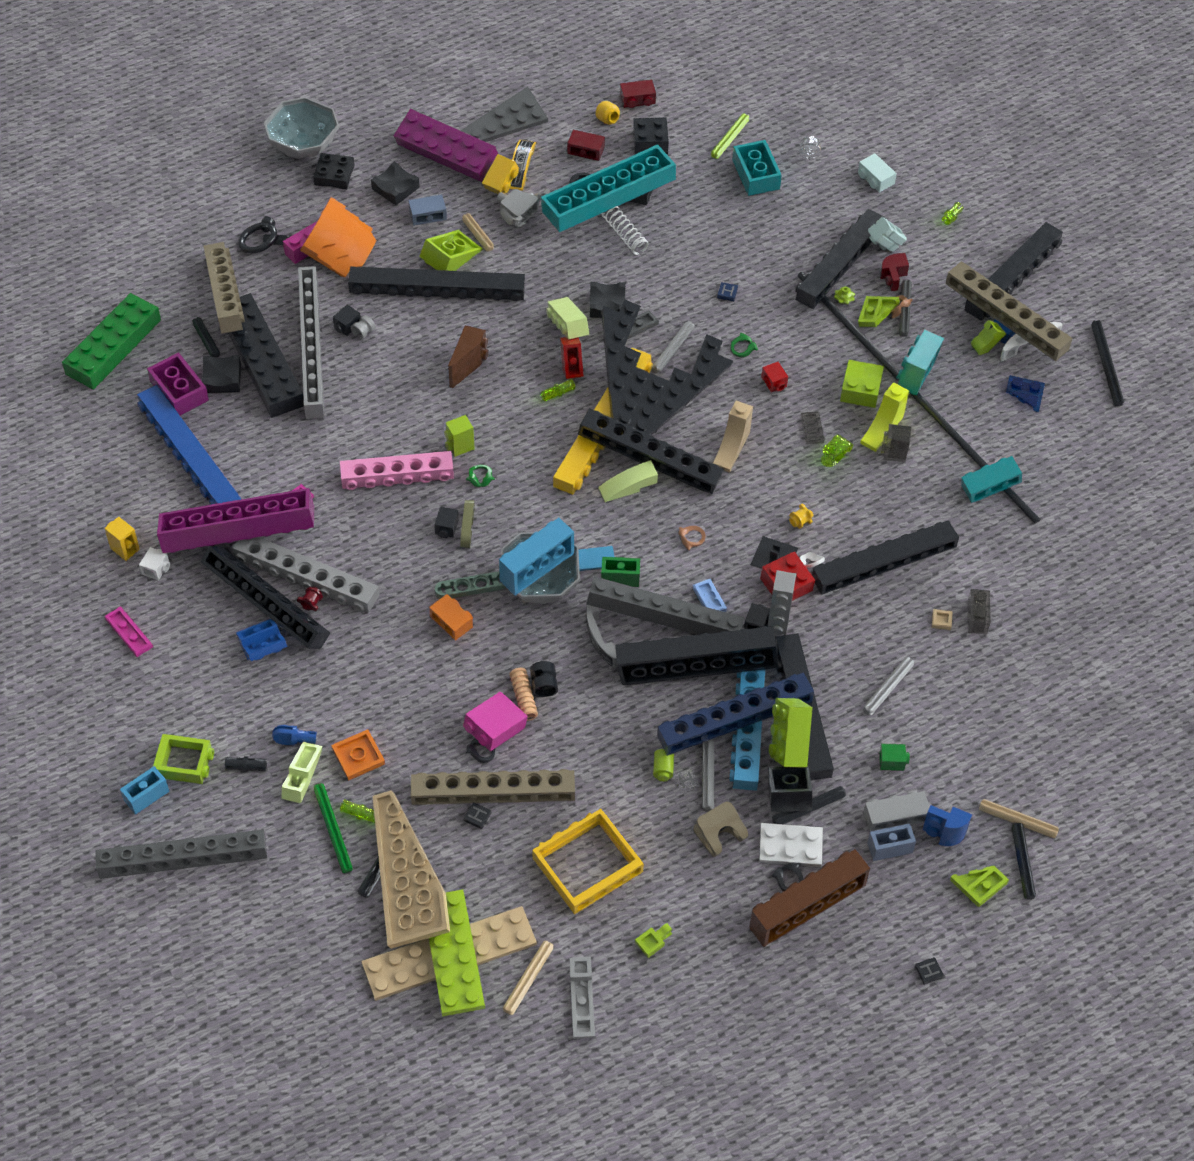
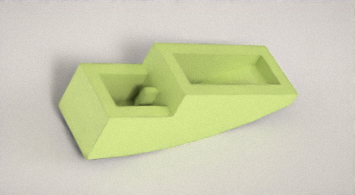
M650 460L617 474L598 488L604 501L607 502L640 492V488L656 484L658 474Z
M307 742L302 743L289 767V774L282 785L281 799L297 803L302 802L319 761L322 746Z

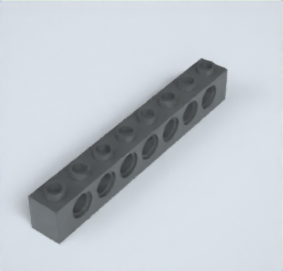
M263 829L95 850L96 870L99 878L104 879L267 859L265 833Z

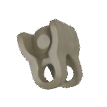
M727 801L697 819V824L693 827L694 833L713 857L718 856L722 852V844L718 838L719 833H731L739 842L748 837L747 828L740 819L732 803Z

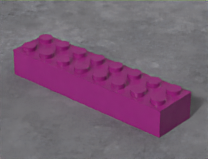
M310 488L159 513L157 537L162 553H174L179 550H192L197 547L214 546L220 543H232L238 540H250L255 537H268L273 534L314 528V504Z

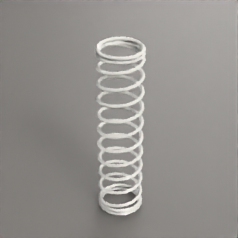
M618 206L610 209L606 217L603 215L604 213H601L602 217L613 227L617 235L624 240V243L631 249L634 255H638V252H634V249L641 242L642 244L638 247L646 242V246L641 251L644 252L647 249L648 241L641 237V233L638 232L637 228H634L633 224H630V220L627 219L626 215H623L622 211H619ZM614 208H618V211L615 212L611 216V218L613 216H616L618 212H621L622 214L614 221L612 226L610 222L611 218L608 221L607 215L609 212H612ZM624 216V217H625V220H623V221L618 225L617 230H616V229L614 228V227H615V226H614L615 222L618 221V220H620L621 217ZM625 221H629V224L626 225L619 234V226L624 224ZM629 225H632V229L625 234L623 239L622 231L628 228ZM633 229H635V230H636V233H634V234L629 238L628 243H626V241H625V240H627V239H625L626 235L629 234V233H631V231H632ZM636 234H640V237L637 238L630 247V239L635 237Z

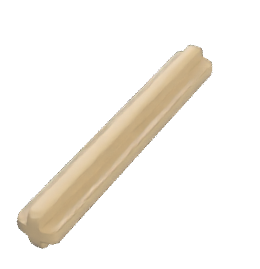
M985 799L981 801L980 811L1012 823H1022L1025 828L1051 838H1056L1059 828L1057 826Z
M543 941L503 1006L504 1012L509 1015L515 1013L552 952V943Z

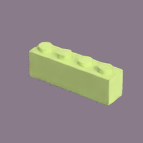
M568 297L548 301V308H546L548 318H551L553 324H556L557 328L568 339L589 335L587 317Z

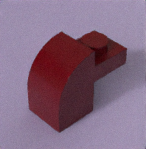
M906 253L891 254L882 262L880 279H885L886 285L890 286L891 291H898L899 277L908 275L909 263Z

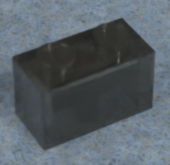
M889 424L888 431H884L881 445V453H884L883 460L906 462L911 426Z
M971 589L967 600L968 633L987 634L991 623L990 590Z

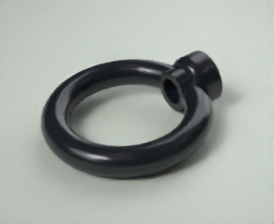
M265 216L261 223L251 225L245 229L238 240L239 248L248 254H256L268 249L277 238L275 221ZM257 230L270 231V237L263 244L255 247H249L245 244L247 237Z

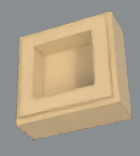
M933 609L932 628L951 630L953 611Z

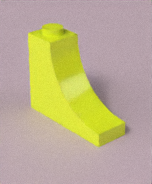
M894 382L884 393L877 415L861 439L860 444L875 452L879 449L904 417L909 390Z

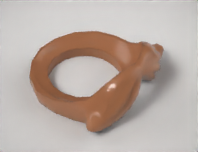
M903 295L897 296L902 302L890 313L892 318L899 316L901 308L908 307L912 299H907Z
M698 526L679 527L678 534L681 536V541L687 550H690L691 547L702 545L705 541L706 535L702 528ZM696 530L702 534V538L698 542H690L685 538V535L689 531Z

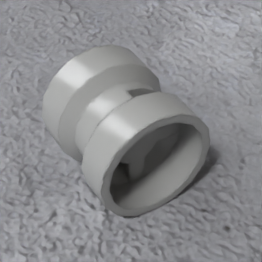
M367 315L362 316L359 322L351 325V331L355 336L359 333L362 334L361 340L367 336L368 332L371 333L376 328L373 320Z

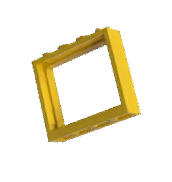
M602 809L592 814L588 813L581 821L573 822L568 829L555 833L551 839L546 842H540L539 846L532 850L533 860L574 915L641 874L644 863ZM600 825L629 864L573 898L544 858Z

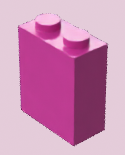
M500 691L466 713L463 727L482 746L492 751L523 730L528 716Z

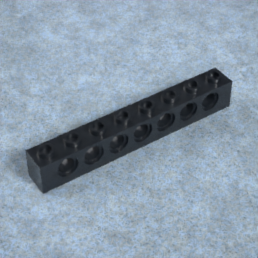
M590 408L579 427L578 435L637 462L644 463L651 460L655 470L710 494H713L724 470L716 464L703 460L701 457L694 456L683 449L676 448L665 441L652 437L648 433H643L632 426L623 424L615 418H610Z
M208 547L201 560L203 565L308 649L322 648L330 635L327 629L224 547Z

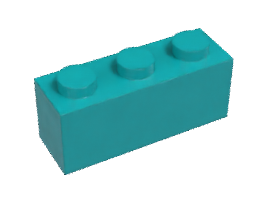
M1013 456L1001 458L994 464L985 465L980 470L966 473L961 477V486L970 502L973 503L1021 483L1022 471Z

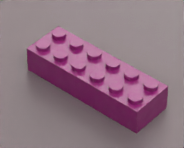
M413 109L408 111L393 135L398 145L480 182H483L498 154L494 145Z

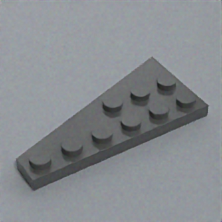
M527 86L460 131L488 142L548 122V117Z

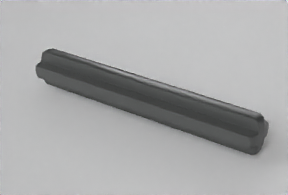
M903 280L901 295L911 299L912 282L910 280ZM910 305L901 308L900 336H908Z

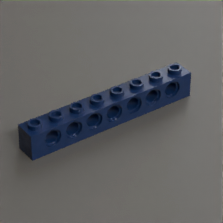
M804 673L794 674L785 680L774 681L769 686L755 688L752 692L744 695L739 694L728 701H720L709 708H701L690 715H682L671 722H663L658 726L657 737L668 756L773 717L772 707L775 704V700L768 698H795L808 704L813 701L814 690Z

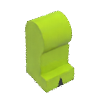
M988 320L983 325L985 328L971 341V346L979 355L988 353L1006 335L998 323Z

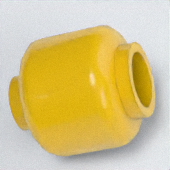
M602 101L597 106L595 115L604 124L611 125L619 119L620 110L612 102Z

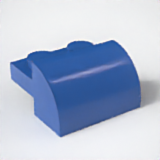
M272 619L236 632L240 646L247 660L250 661L260 660L268 654L280 652L283 648L288 647L277 624Z
M930 805L922 830L926 831L931 837H940L939 845L954 846L964 839L972 814L953 807L949 813Z

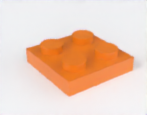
M368 729L331 745L348 781L385 765V760Z

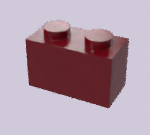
M653 80L620 83V97L623 108L656 104V91Z
M573 129L567 143V154L599 161L605 148V136Z

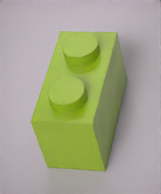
M466 415L445 422L446 430L444 435L447 439V442H445L447 451H451L454 457L475 449L474 428Z

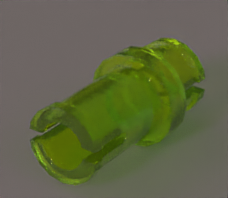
M955 202L950 209L945 211L942 217V222L946 219L944 224L950 225L957 219L958 214L963 211V205L958 208L961 205L960 202Z

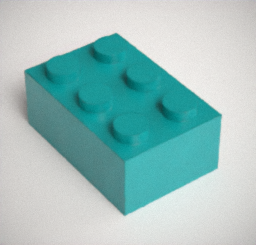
M766 140L733 147L732 161L748 196L780 189L782 174Z
M924 330L921 336L917 335L914 342L915 346H911L907 354L909 357L905 356L901 364L903 369H900L896 378L899 379L898 385L909 390V393L918 394L937 359L944 340L943 337Z

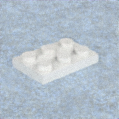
M761 823L759 863L784 865L800 863V866L821 867L823 828Z

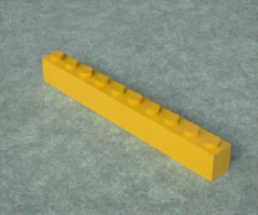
M631 348L641 353L636 367L650 373L653 367L651 354ZM607 388L594 410L611 418L609 390ZM578 435L553 476V487L574 495L576 490L581 489L584 476L587 477L589 475L591 464L597 462L600 449L604 450L605 447Z

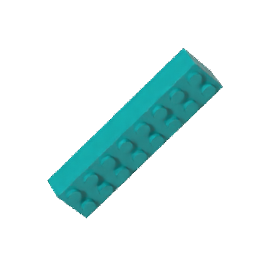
M655 145L542 196V213L560 233L676 180V164L659 145Z

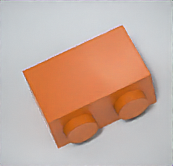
M448 594L429 607L430 617L455 641L473 628L471 613L463 610L459 602L455 598L452 599Z

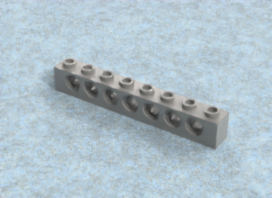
M260 537L250 540H238L232 548L234 556L242 563L251 564L257 570L263 569L268 571L274 577L280 576L285 578L291 584L297 583L302 585L304 589L316 587L321 591L323 597L336 599L341 605L348 604L353 606L358 612L365 611L369 613L380 596L379 586Z

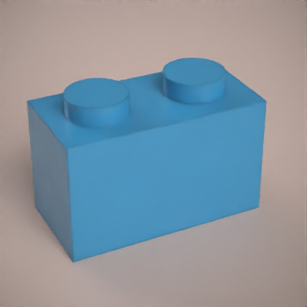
M153 766L122 787L120 791L124 802L136 815L167 794L169 788L166 779Z

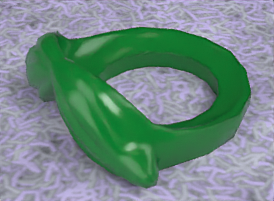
M740 333V336L735 338L730 346L731 352L738 357H746L752 351L758 350L756 343L744 333ZM744 340L750 342L746 351L739 353L734 350L737 342Z
M479 464L469 469V477L466 480L476 487H486L495 478L492 476V469L489 466ZM478 468H484L488 471L481 483L473 472Z

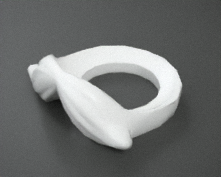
M812 552L800 556L806 568L814 567L825 561L823 556ZM806 559H809V560L815 561V562L807 565V564H806Z

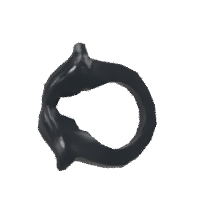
M476 738L467 745L466 754H470L478 762L488 763L495 756V749L491 751L490 757L480 756L475 746H473V744L479 743Z
M789 863L783 867H778L771 875L776 878L781 890L785 891L788 888L783 882V869L785 868L797 874L799 882L804 880L803 874L799 869L800 863Z

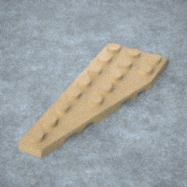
M392 790L374 795L373 806L388 947L392 949L449 933L450 925L446 893L396 795Z

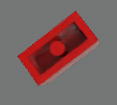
M561 337L562 369L565 378L584 377L579 337L573 339Z

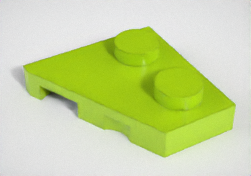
M866 296L858 320L859 327H877L899 305V297Z
M989 866L982 870H971L968 874L960 876L954 874L951 876L950 881L977 907H980L1006 886L1009 879L995 866Z

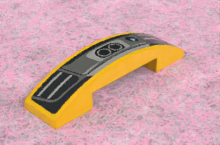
M519 140L512 160L518 165L519 171L518 175L513 178L510 189L523 191L536 142Z

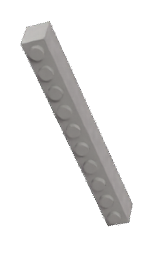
M316 266L299 267L306 419L324 418Z

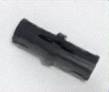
M244 756V758L225 757V770H243V772H248V770L266 771L267 758L258 759L249 758V756Z

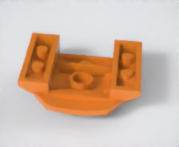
M331 197L300 251L341 277L346 278L350 271V266L362 267L376 243V239L371 232L373 228L360 221L359 217L345 209V205Z

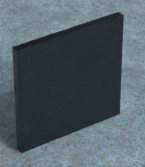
M763 536L750 565L762 569L763 566L794 551L797 553L798 547Z

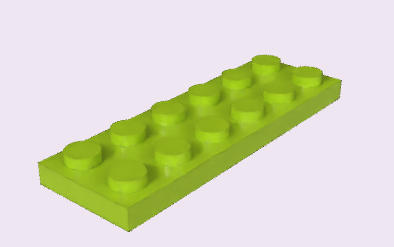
M463 889L445 892L450 932L429 938L442 1017L485 1009Z

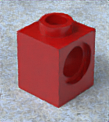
M779 361L762 367L761 378L771 393L782 391L787 387L788 375Z

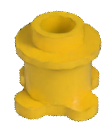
M800 504V509L796 512H791L789 515V521L793 527L801 529L806 522L809 524L813 522V512L807 509L804 504Z

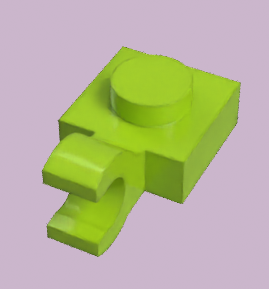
M668 923L664 924L656 932L651 927L637 937L635 943L649 958L665 946L663 940L672 935V928Z

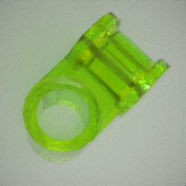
M835 435L823 447L824 455L821 457V463L826 467L835 466L843 457L845 458L844 455L847 452H851L853 444L841 435Z

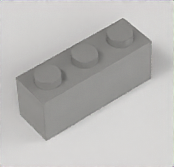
M914 791L903 796L893 795L882 800L872 799L865 803L863 812L871 832L905 824L923 823L930 806L925 792Z

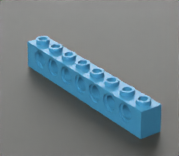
M765 670L737 673L740 683H736L735 695H744L752 692L755 688H763ZM762 721L738 729L737 734L732 736V746L736 748L735 752H731V764H734V770L730 769L729 781L733 782V789L757 791Z

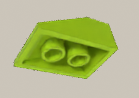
M455 230L425 239L419 257L436 270L456 271L482 251L483 248L461 231Z
M849 360L840 402L876 408L884 366Z

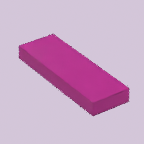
M121 606L104 616L108 624L136 657L153 648V644Z

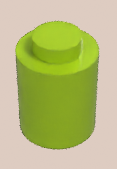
M659 749L654 752L653 776L657 780L665 782L673 777L674 753L667 756L664 749Z

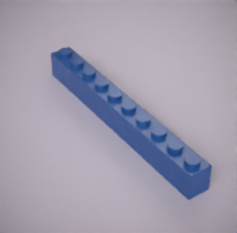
M155 385L137 394L139 399L137 405L140 411H145L149 423L155 424L157 434L159 436L163 435L166 446L173 449L172 452L177 461H182L181 464L186 473L190 472L193 483L201 487L200 492L203 497L209 498V504L241 500V497L160 388Z

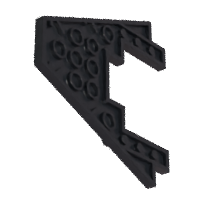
M624 299L619 312L603 306L601 311L611 418H615L619 422L632 426L643 433L653 435L732 365L733 360L718 355L723 341L706 334L691 374L674 367L668 381L636 367L641 353L626 347L625 344L641 306Z

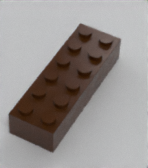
M856 849L851 852H844L839 856L838 860L827 862L822 866L821 870L816 873H809L801 882L792 883L784 892H777L769 901L764 904L761 902L754 906L749 925L750 930L763 947L769 945L865 887L870 867Z

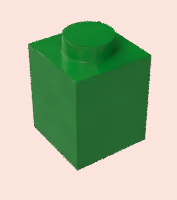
M881 744L879 751L880 770L904 771L906 764H909L910 754L906 752V744Z

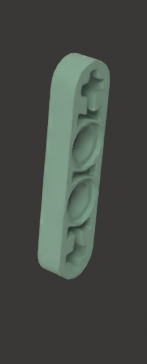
M498 571L438 582L435 586V595L439 599L446 594L451 598L502 590L506 587L497 581L500 578ZM483 581L486 583V586L478 587L476 584ZM459 585H466L468 587L464 591L457 589ZM441 588H445L446 593H442Z

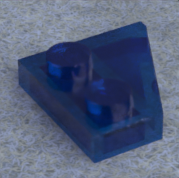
M1010 375L1006 392L1016 397L1023 404L1026 403L1034 408L1035 412H1039L1045 383Z

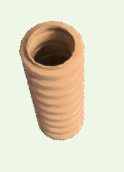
M515 668L509 675L518 708L528 718L533 717L532 719H527V721H530L538 716L527 671L525 668Z

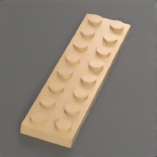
M522 906L470 924L477 965L537 945ZM429 938L362 961L375 1001L436 980Z

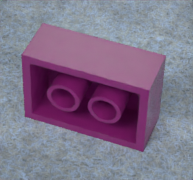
M179 352L147 368L150 383L160 388L180 416L209 401L206 386Z

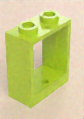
M162 734L153 766L156 767L165 779L203 784L204 778H208L210 768L208 763L209 760L214 758V748H212L210 740ZM172 746L202 750L197 770L167 766Z

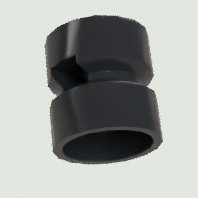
M540 661L532 664L530 675L534 696L550 697L558 692V684L554 663Z

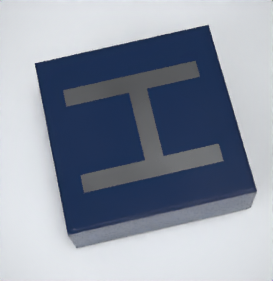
M721 282L717 298L734 302L738 285Z

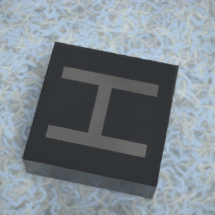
M473 802L464 817V821L482 829L492 812L490 809Z
M935 957L915 964L923 985L944 977Z

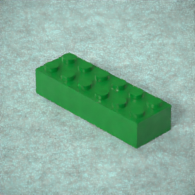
M129 293L62 361L65 375L94 390L161 321L159 308Z

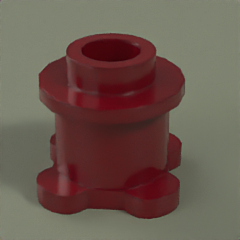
M308 587L303 598L299 596L297 602L302 605L303 609L316 612L318 610L316 604L323 599V596L318 588Z

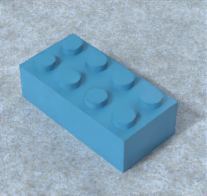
M557 518L554 521H550L539 532H534L529 539L520 542L509 553L506 552L499 559L500 582L514 596L574 554V531L560 518Z

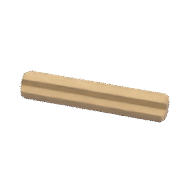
M471 214L463 215L462 221L487 252L493 250L494 244Z

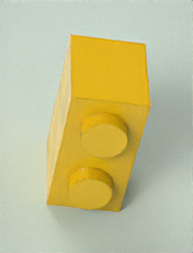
M497 154L482 184L489 191L496 194L500 192L505 194L509 191L513 178L518 175L519 167L515 161Z
M119 516L114 521L109 522L104 528L110 549L123 560L127 561L140 550L135 529Z

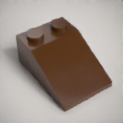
M464 326L448 365L450 388H454L480 367L483 360L487 359L489 350L486 349L488 344L486 330Z

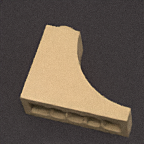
M735 401L729 413L726 431L713 464L718 465L727 472L731 471L751 429L753 406L739 401Z

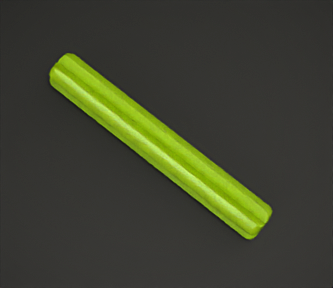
M741 114L711 151L712 158L719 159L748 123L749 115Z

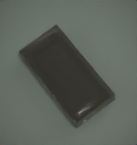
M819 412L801 413L806 444L824 443Z

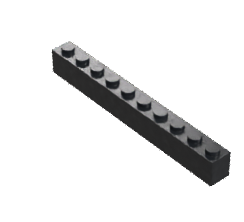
M350 266L348 286L349 293L357 295L366 293L372 295L388 294L390 296L406 295L408 297L424 296L426 298L435 296L442 298L458 297L460 299L476 298L478 300L494 299L499 301L504 299L519 301L524 300L525 274Z

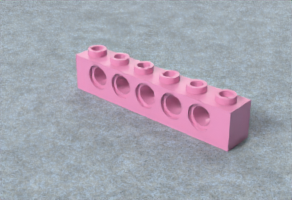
M451 451L340 461L342 489L354 490L358 487L373 488L380 485L392 486L401 483L409 485L413 482L429 483L434 480L448 481L449 479H454Z

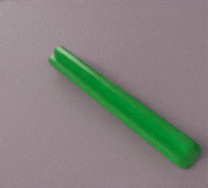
M322 783L314 786V792L341 871L344 874L353 870L325 786Z

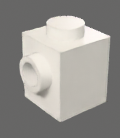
M150 547L140 562L139 567L142 575L159 581L162 574L169 570L170 562L167 553H162L161 549Z

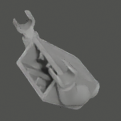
M514 189L508 195L500 192L496 200L500 202L501 216L508 225H515L517 228L522 227L539 209L541 197L550 193V190L545 189L543 193L536 194L523 192L518 189Z

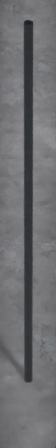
M800 272L798 277L803 282L806 275ZM825 295L821 300L822 303L896 379L899 371ZM919 392L917 395L910 393L981 468L988 465ZM1011 488L1003 490L1034 524L1041 520Z

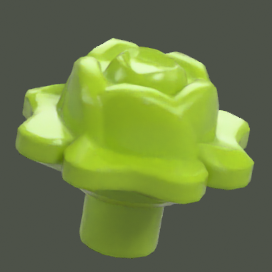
M846 286L835 291L834 298L841 304H849V302L855 299V293Z

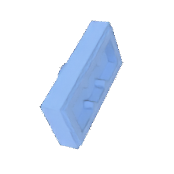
M711 579L693 585V590L702 606L723 612L727 611V607Z

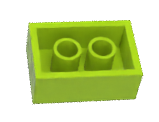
M776 698L775 704L772 707L774 722L771 725L772 744L769 745V754L772 759L784 767H807L812 707L800 699Z

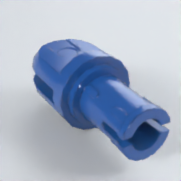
M278 725L272 732V738L278 744L295 746L297 742L316 744L317 731L299 730L297 726Z

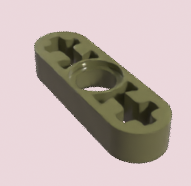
M465 500L460 540L461 548L471 547L475 500Z

